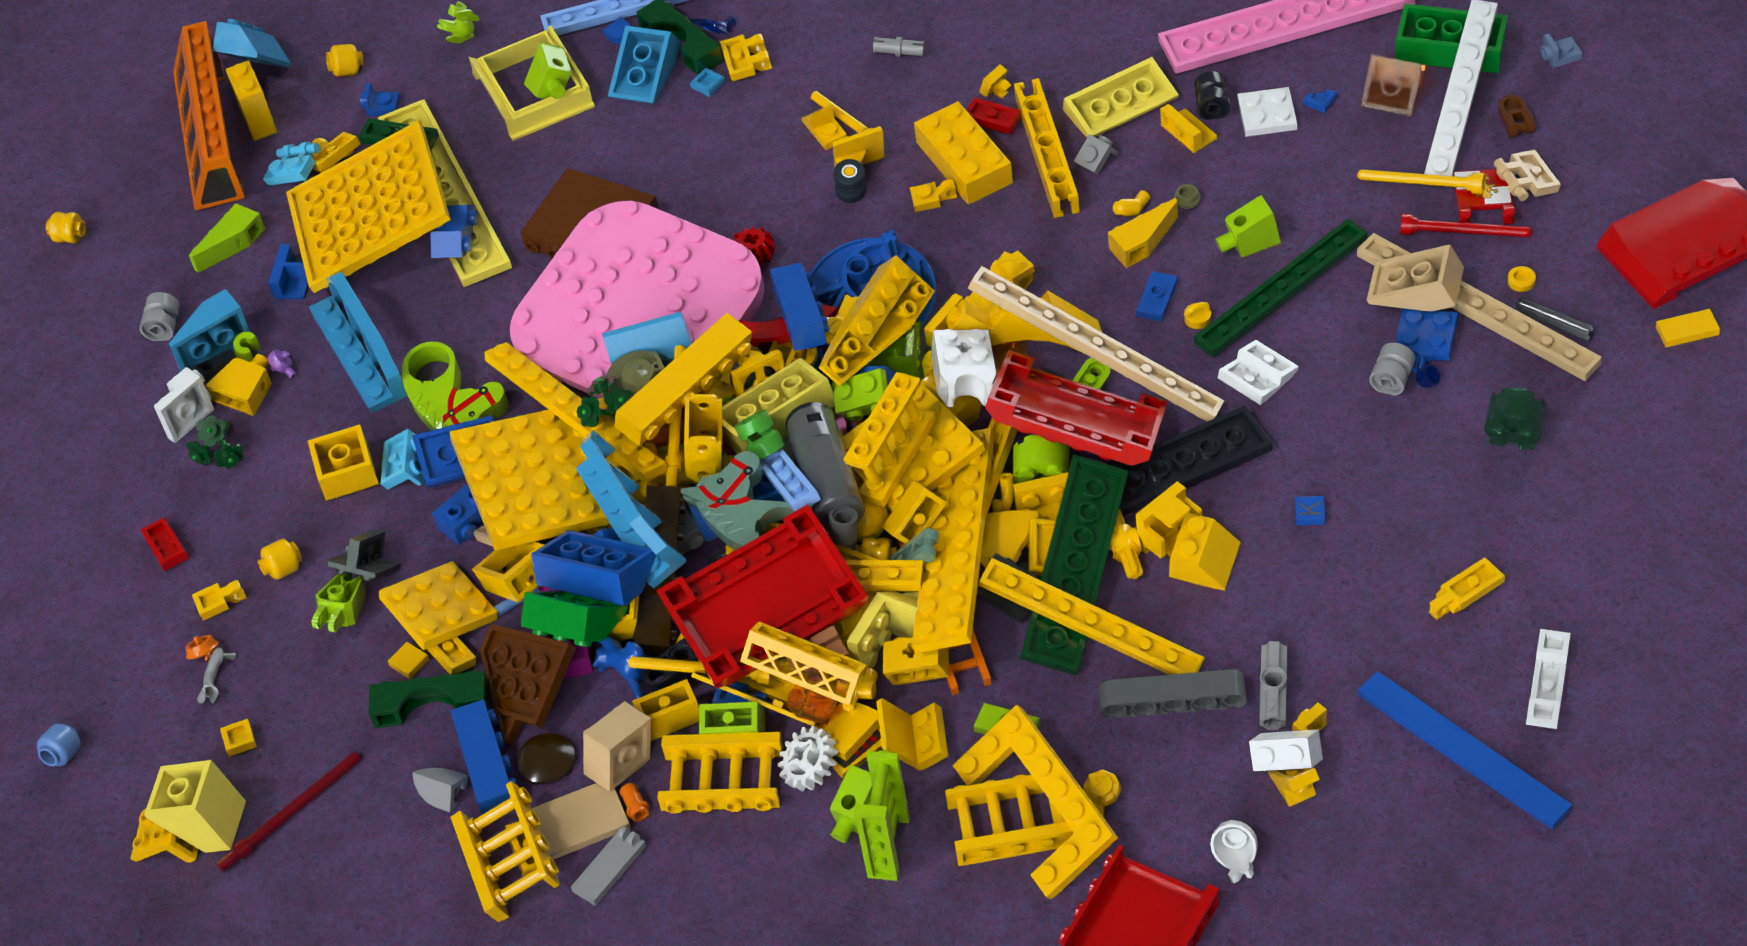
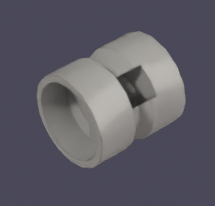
M155 292L150 294L146 299L144 314L140 323L139 330L141 334L152 341L170 340L173 337L178 317L179 301L168 293Z
M1385 344L1381 348L1377 363L1370 374L1369 382L1371 386L1381 393L1393 396L1401 394L1415 364L1416 357L1413 351L1403 344Z

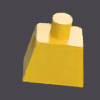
M257 354L251 362L240 358H234L206 385L212 396V401L254 416L272 384L266 370L269 365L267 358Z

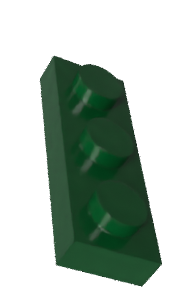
M368 118L359 134V139L361 143L373 145L410 124ZM423 127L431 151L439 137L438 130Z

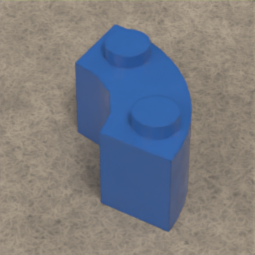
M447 205L451 220L430 232L431 258L464 257L467 252H471L473 226H476L478 222L477 211L474 210V205Z

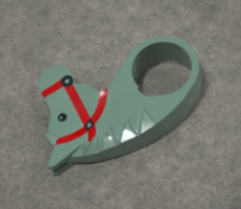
M750 451L740 452L735 455L721 472L708 477L702 476L696 487L681 489L683 499L697 506L700 515L709 528L733 550H737L763 535L761 532H764L770 524L783 520V518L794 512L787 502L753 500L754 493L752 488L762 480L763 470L759 457Z

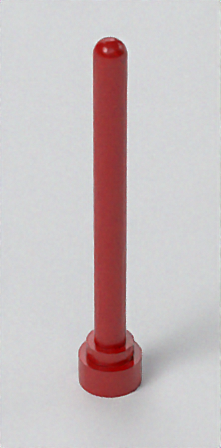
M1413 214L1401 215L1400 235L1411 236V233H1417V231L1530 237L1532 234V229L1526 226L1418 220V217H1413Z

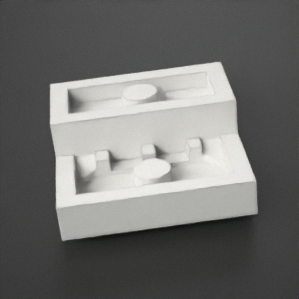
M1255 340L1238 351L1236 360L1219 369L1218 379L1261 405L1294 376L1299 366Z

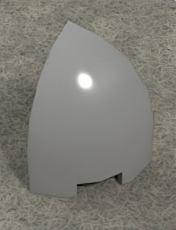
M426 768L412 772L414 785L419 795L428 804L447 812H451L458 804L454 799L460 789L466 790L469 776L445 768Z

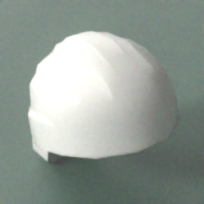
M1229 820L1221 823L1214 830L1210 845L1214 857L1224 867L1230 869L1228 875L1234 884L1241 879L1243 874L1247 878H1251L1254 874L1252 862L1258 848L1257 837L1254 831L1241 821Z

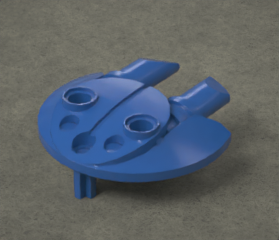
M890 230L888 234L883 232L882 238L858 239L833 249L810 272L813 286L816 288L818 301L826 303L828 306L836 307L839 311L846 294L850 297H859L878 267L897 255L935 291L913 326L905 332L906 336H916L927 324L935 308L937 287L929 263L914 248L899 242L893 230ZM888 347L875 358L883 357Z

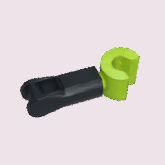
M242 332L234 339V351L230 347L206 361L195 364L191 371L197 370L205 379L203 383L205 385L234 358L251 362L254 357L250 350L258 351L262 348L253 333Z

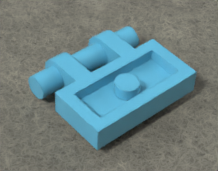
M308 141L300 143L299 146L289 144L277 149L276 155L281 160H275L268 166V171L263 180L267 185L306 180L316 163L312 156L314 153L320 152V145Z

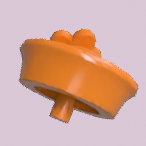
M211 635L195 636L194 640L185 647L186 659L191 660L205 656L204 660L209 661L213 651L218 646V641Z

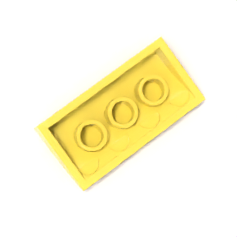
M1150 57L1064 98L1063 111L1086 137L1089 134L1096 137L1178 98L1179 94L1153 57Z

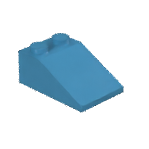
M625 26L608 97L655 104L675 67L681 41L669 31Z
M224 289L203 301L168 344L181 372L186 367L191 370L195 364L206 361L230 347L234 351L233 342L235 337L242 332H250L241 307L229 292Z

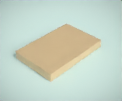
M597 783L531 808L541 822L539 830L549 843L550 849L548 853L553 860L614 836L622 826L631 829L615 788L609 792Z

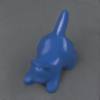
M607 637L604 641H598L602 646L596 649L593 667L599 666L598 672L601 673L607 668H615L628 682L635 698L643 697V691L639 686V682L645 680L643 677L644 669L631 668L628 665V660L633 656L652 657L644 653L642 647L633 642H627L626 647H624L620 642L610 637Z

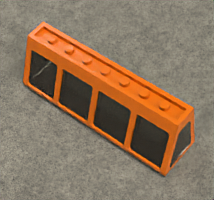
M207 21L182 27L173 69L195 211L245 198L241 177L237 175L230 157L218 81L225 79L223 66L219 54L212 51L214 40Z

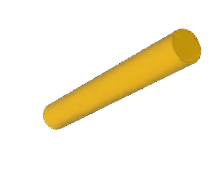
M814 91L811 94V100L824 108L832 105L834 116L857 133L868 129V127L818 91Z

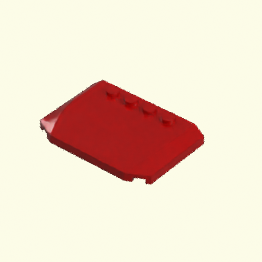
M1734 178L1702 180L1612 223L1598 241L1597 249L1654 310L1676 299L1677 292L1747 259V191Z

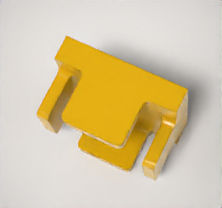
M1178 481L1136 514L1137 534L1141 544V551L1145 554L1151 551L1160 559L1166 554L1171 556L1180 531L1178 528L1182 525L1183 519L1190 513L1202 516V509L1187 498L1186 488Z

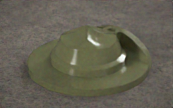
M634 351L618 358L610 366L606 375L607 378L615 376L617 379L615 385L608 388V392H613V389L618 387L622 391L629 390L635 395L664 369L657 352Z

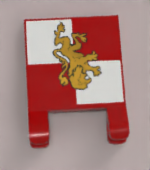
M1497 169L1453 172V176L1467 177L1468 175H1473L1474 172L1486 174L1484 194H1472L1466 188L1455 187L1459 222L1470 223L1472 210L1502 209L1503 223L1514 224L1515 209L1512 203L1511 192L1508 190L1507 182L1501 180L1497 175Z

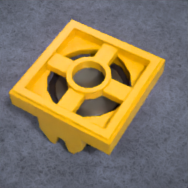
M776 349L763 355L759 351L749 350L748 356L738 357V361L730 371V384L735 390L736 398L775 374L774 369L778 372L785 367L781 351Z

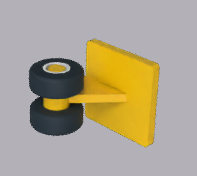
M881 126L865 129L861 133L852 136L841 137L832 143L835 193L841 201L854 203L865 196L866 182L863 165L884 158V139Z

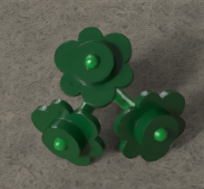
M598 377L588 387L589 395L602 393L604 402L608 405L607 409L598 407L599 400L597 397H584L581 405L577 408V416L581 419L582 426L596 427L599 423L598 417L601 415H609L615 421L616 411L632 398L634 394L629 390L622 391L618 387L614 388L613 392H608V388L615 385L616 377Z
M213 415L208 416L206 420H199L196 425L199 431L197 438L200 441H204L205 444L200 446L197 441H188L186 443L190 458L194 462L205 466L212 463L207 449L214 447L217 442H220L223 448L214 452V458L217 460L216 464L218 467L225 466V468L229 469L237 466L238 462L244 459L242 445L235 444L232 446L227 444L225 440L230 424L227 421L216 419Z

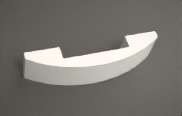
M1540 629L1526 725L1557 729L1571 633Z

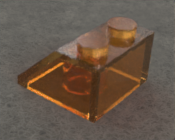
M1371 55L1361 106L1412 116L1423 89L1428 65Z

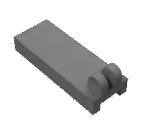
M622 826L571 886L572 892L596 906L645 849V841L636 832H630L629 828Z

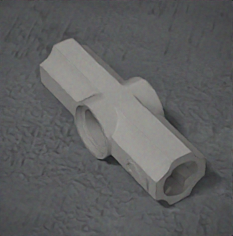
M1269 641L1261 646L1259 725L1267 730H1279V728L1286 726L1287 646L1279 641Z

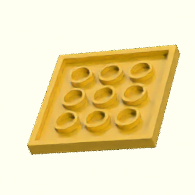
M922 383L913 396L915 404L918 408L935 412L937 420L887 502L886 507L891 512L913 480L929 491H932L986 451L984 444ZM906 410L904 411L903 415L901 416L900 421H901L902 418L904 417V415H905V413H906ZM867 419L842 437L846 453ZM893 432L891 433V435H890L889 438L887 439V441H886L887 443L889 442L890 438L892 437ZM878 454L877 458L875 459L873 465H875V463L877 462L878 458L880 457L879 454ZM851 466L853 473L864 483L866 476L863 469Z

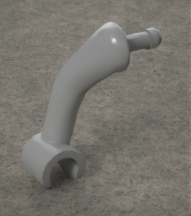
M221 647L213 651L205 670L203 688L197 697L199 703H204L206 697H208L211 703L214 704L219 695L218 689L214 686L219 666L223 659H236V653H223Z

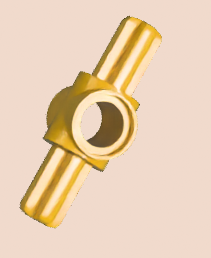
M1119 509L1109 551H1113L1112 559L1122 562L1127 578L1137 580L1138 577L1143 575V569L1138 558L1141 552L1139 536L1135 527L1132 528L1125 523L1122 512Z

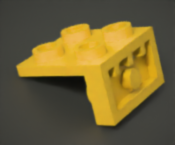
M1068 472L1013 484L1016 510L1038 511L1042 515V519L1056 520Z
M883 698L876 701L877 719L881 735L880 744L883 750L897 753L900 760L919 771L925 770L948 757L941 706L932 703L910 715Z
M146 808L142 811L139 817L137 834L132 844L131 860L138 862L167 850L185 862L191 863L196 861L198 848L144 816Z

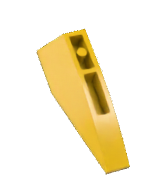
M897 255L880 265L837 330L819 369L838 386L842 385L913 326L935 291Z

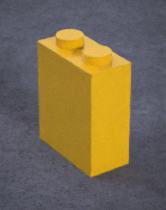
M249 60L226 68L227 76L253 140L256 141L277 133L264 93Z

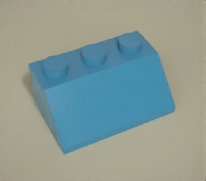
M227 19V23L217 22L212 51L245 61L249 60L250 62L287 68L291 66L290 61L274 36L264 33V28L255 27L252 24L242 23V21Z
M682 312L602 333L611 365L618 358L630 352L656 351L665 368L674 360L675 346L682 345L686 349L694 342Z

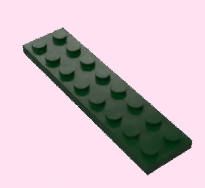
M1073 455L1042 570L1041 581L1095 606L1128 475L1127 470ZM1032 611L1019 659L1076 676L1087 636Z

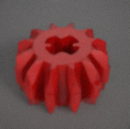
M753 225L748 230L742 228V233H734L733 241L749 249L757 259L759 266L763 268L764 261L771 262L772 255L775 254L776 249L773 236L770 232H766L764 227L756 229Z

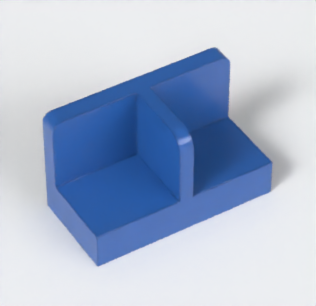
M280 244L268 282L274 299H304L308 289L302 258H295L290 244Z

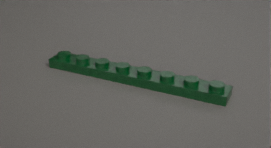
M1346 219L1194 336V344L1212 358L1216 357L1367 240V231L1350 219Z

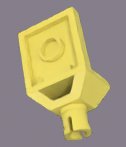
M897 591L877 592L847 640L850 658L867 664L869 668H873L877 662L878 652L883 646V642L890 641L891 634L899 637H913L915 615L919 609L917 606L919 591H904L903 593Z

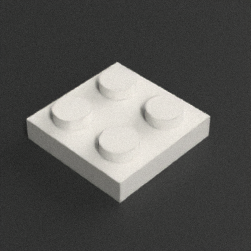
M1289 87L1237 94L1245 137L1297 130V120Z

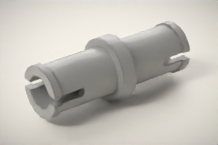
M874 37L873 53L895 54L896 57H901V54L924 56L925 41L903 40V37H897L896 39Z

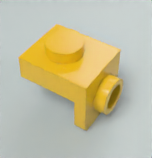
M1320 703L1315 704L1311 709H1305L1292 724V731H1320L1327 725V709Z

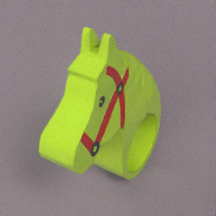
M425 342L411 349L403 360L402 380L405 391L414 411L431 431L491 415L493 419H496L506 413L509 408L505 391L498 382H488L478 390L473 388L460 390L461 370L453 351L443 343ZM440 361L449 364L445 373L434 379V382L430 380L422 383L420 380L415 379L417 372L428 363Z

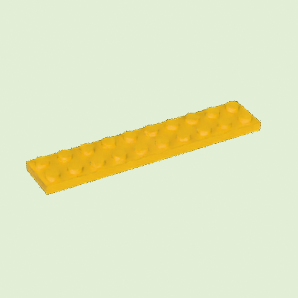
M992 428L972 431L984 444L986 451L932 490L934 494L947 503L930 527L939 532L938 543L934 545L936 549L935 560L924 562V578L922 590L918 592L917 606L919 609L915 615L911 645L915 653L971 643L995 440Z

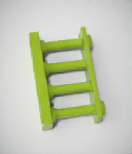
M886 750L878 752L867 751L866 757L873 787L871 798L867 805L856 804L854 814L867 877L898 881L900 869L894 843L897 822L909 823L910 820L899 756L897 753H891Z

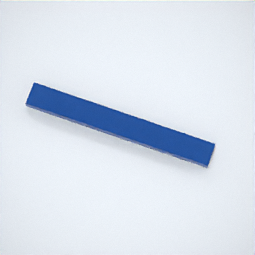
M1380 672L1374 673L1358 689V696L1553 830L1572 810L1571 803Z

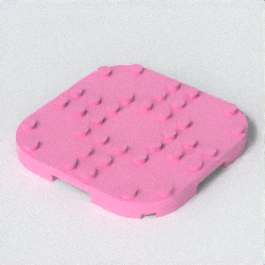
M635 201L609 203L589 212L578 223L520 302L510 324L511 341L515 349L560 383L564 382L588 393V387L592 385V381L598 377L606 376L611 366L602 333L682 312L694 341L726 313H729L738 321L750 322L758 311L764 297L762 273L758 261L752 252L736 241L644 203ZM596 393L593 394V396H595V397H597V398H603V397H604L602 393H601V394H596Z

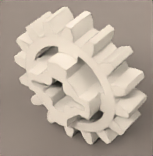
M811 726L810 730L802 727L800 735L795 732L792 734V742L785 741L784 744L787 749L780 752L779 755L784 757V759L778 763V767L783 769L779 775L785 779L786 784L800 791H804L805 788L814 790L815 782L820 785L823 784L822 777L824 775L830 776L829 767L837 763L832 760V756L838 754V750L833 748L836 741L830 737L831 734L815 726Z

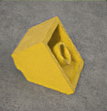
M1190 513L1183 519L1170 556L1169 577L1225 591L1241 542L1215 519Z

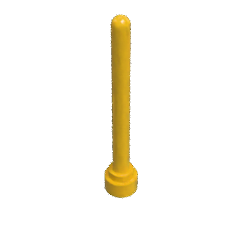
M1360 170L1357 173V177L1360 180L1461 187L1471 191L1472 194H1484L1486 187V174L1477 172L1467 177Z
M636 656L630 657L628 660V665L631 668L707 674L699 661ZM759 669L745 676L751 677V680L756 681V684L768 685L769 673Z

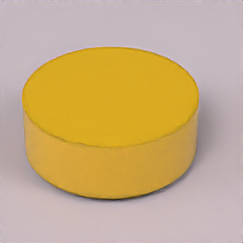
M1518 266L1511 269L1508 273V285L1515 291L1526 292L1535 285V272L1528 267Z

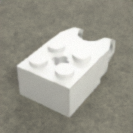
M979 329L933 330L931 360L936 391H938L939 397L947 407H954V400L962 395L974 396L980 400L981 404L986 406L996 378L989 331Z

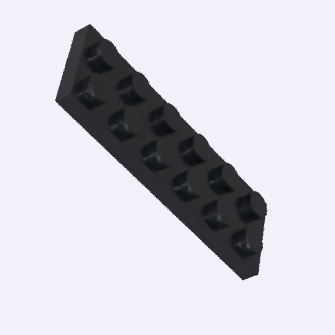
M1244 405L1155 444L1149 461L1132 466L1119 461L1109 464L1128 471L1119 509L1123 516L1147 506L1177 481L1185 488H1189L1272 451L1273 443Z

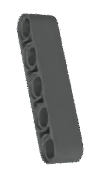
M1236 669L1114 679L1102 682L1098 688L1100 712L1107 719H1112V716H1117V718L1142 716V713L1159 715L1171 714L1172 711H1177V713L1202 711L1201 708H1206V710L1229 709L1235 705L1236 708H1240L1247 703L1244 674Z

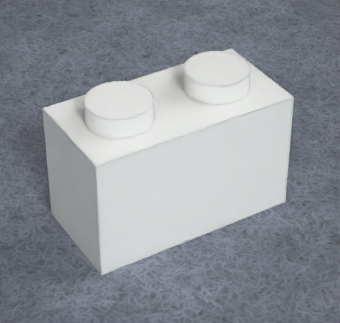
M1319 730L1260 733L1249 741L1253 771L1312 768L1323 760Z

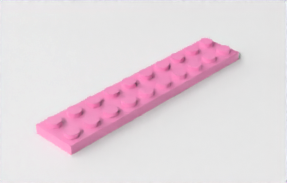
M1273 0L1158 33V41L1175 74L1400 10L1404 8V4L1415 5V0Z

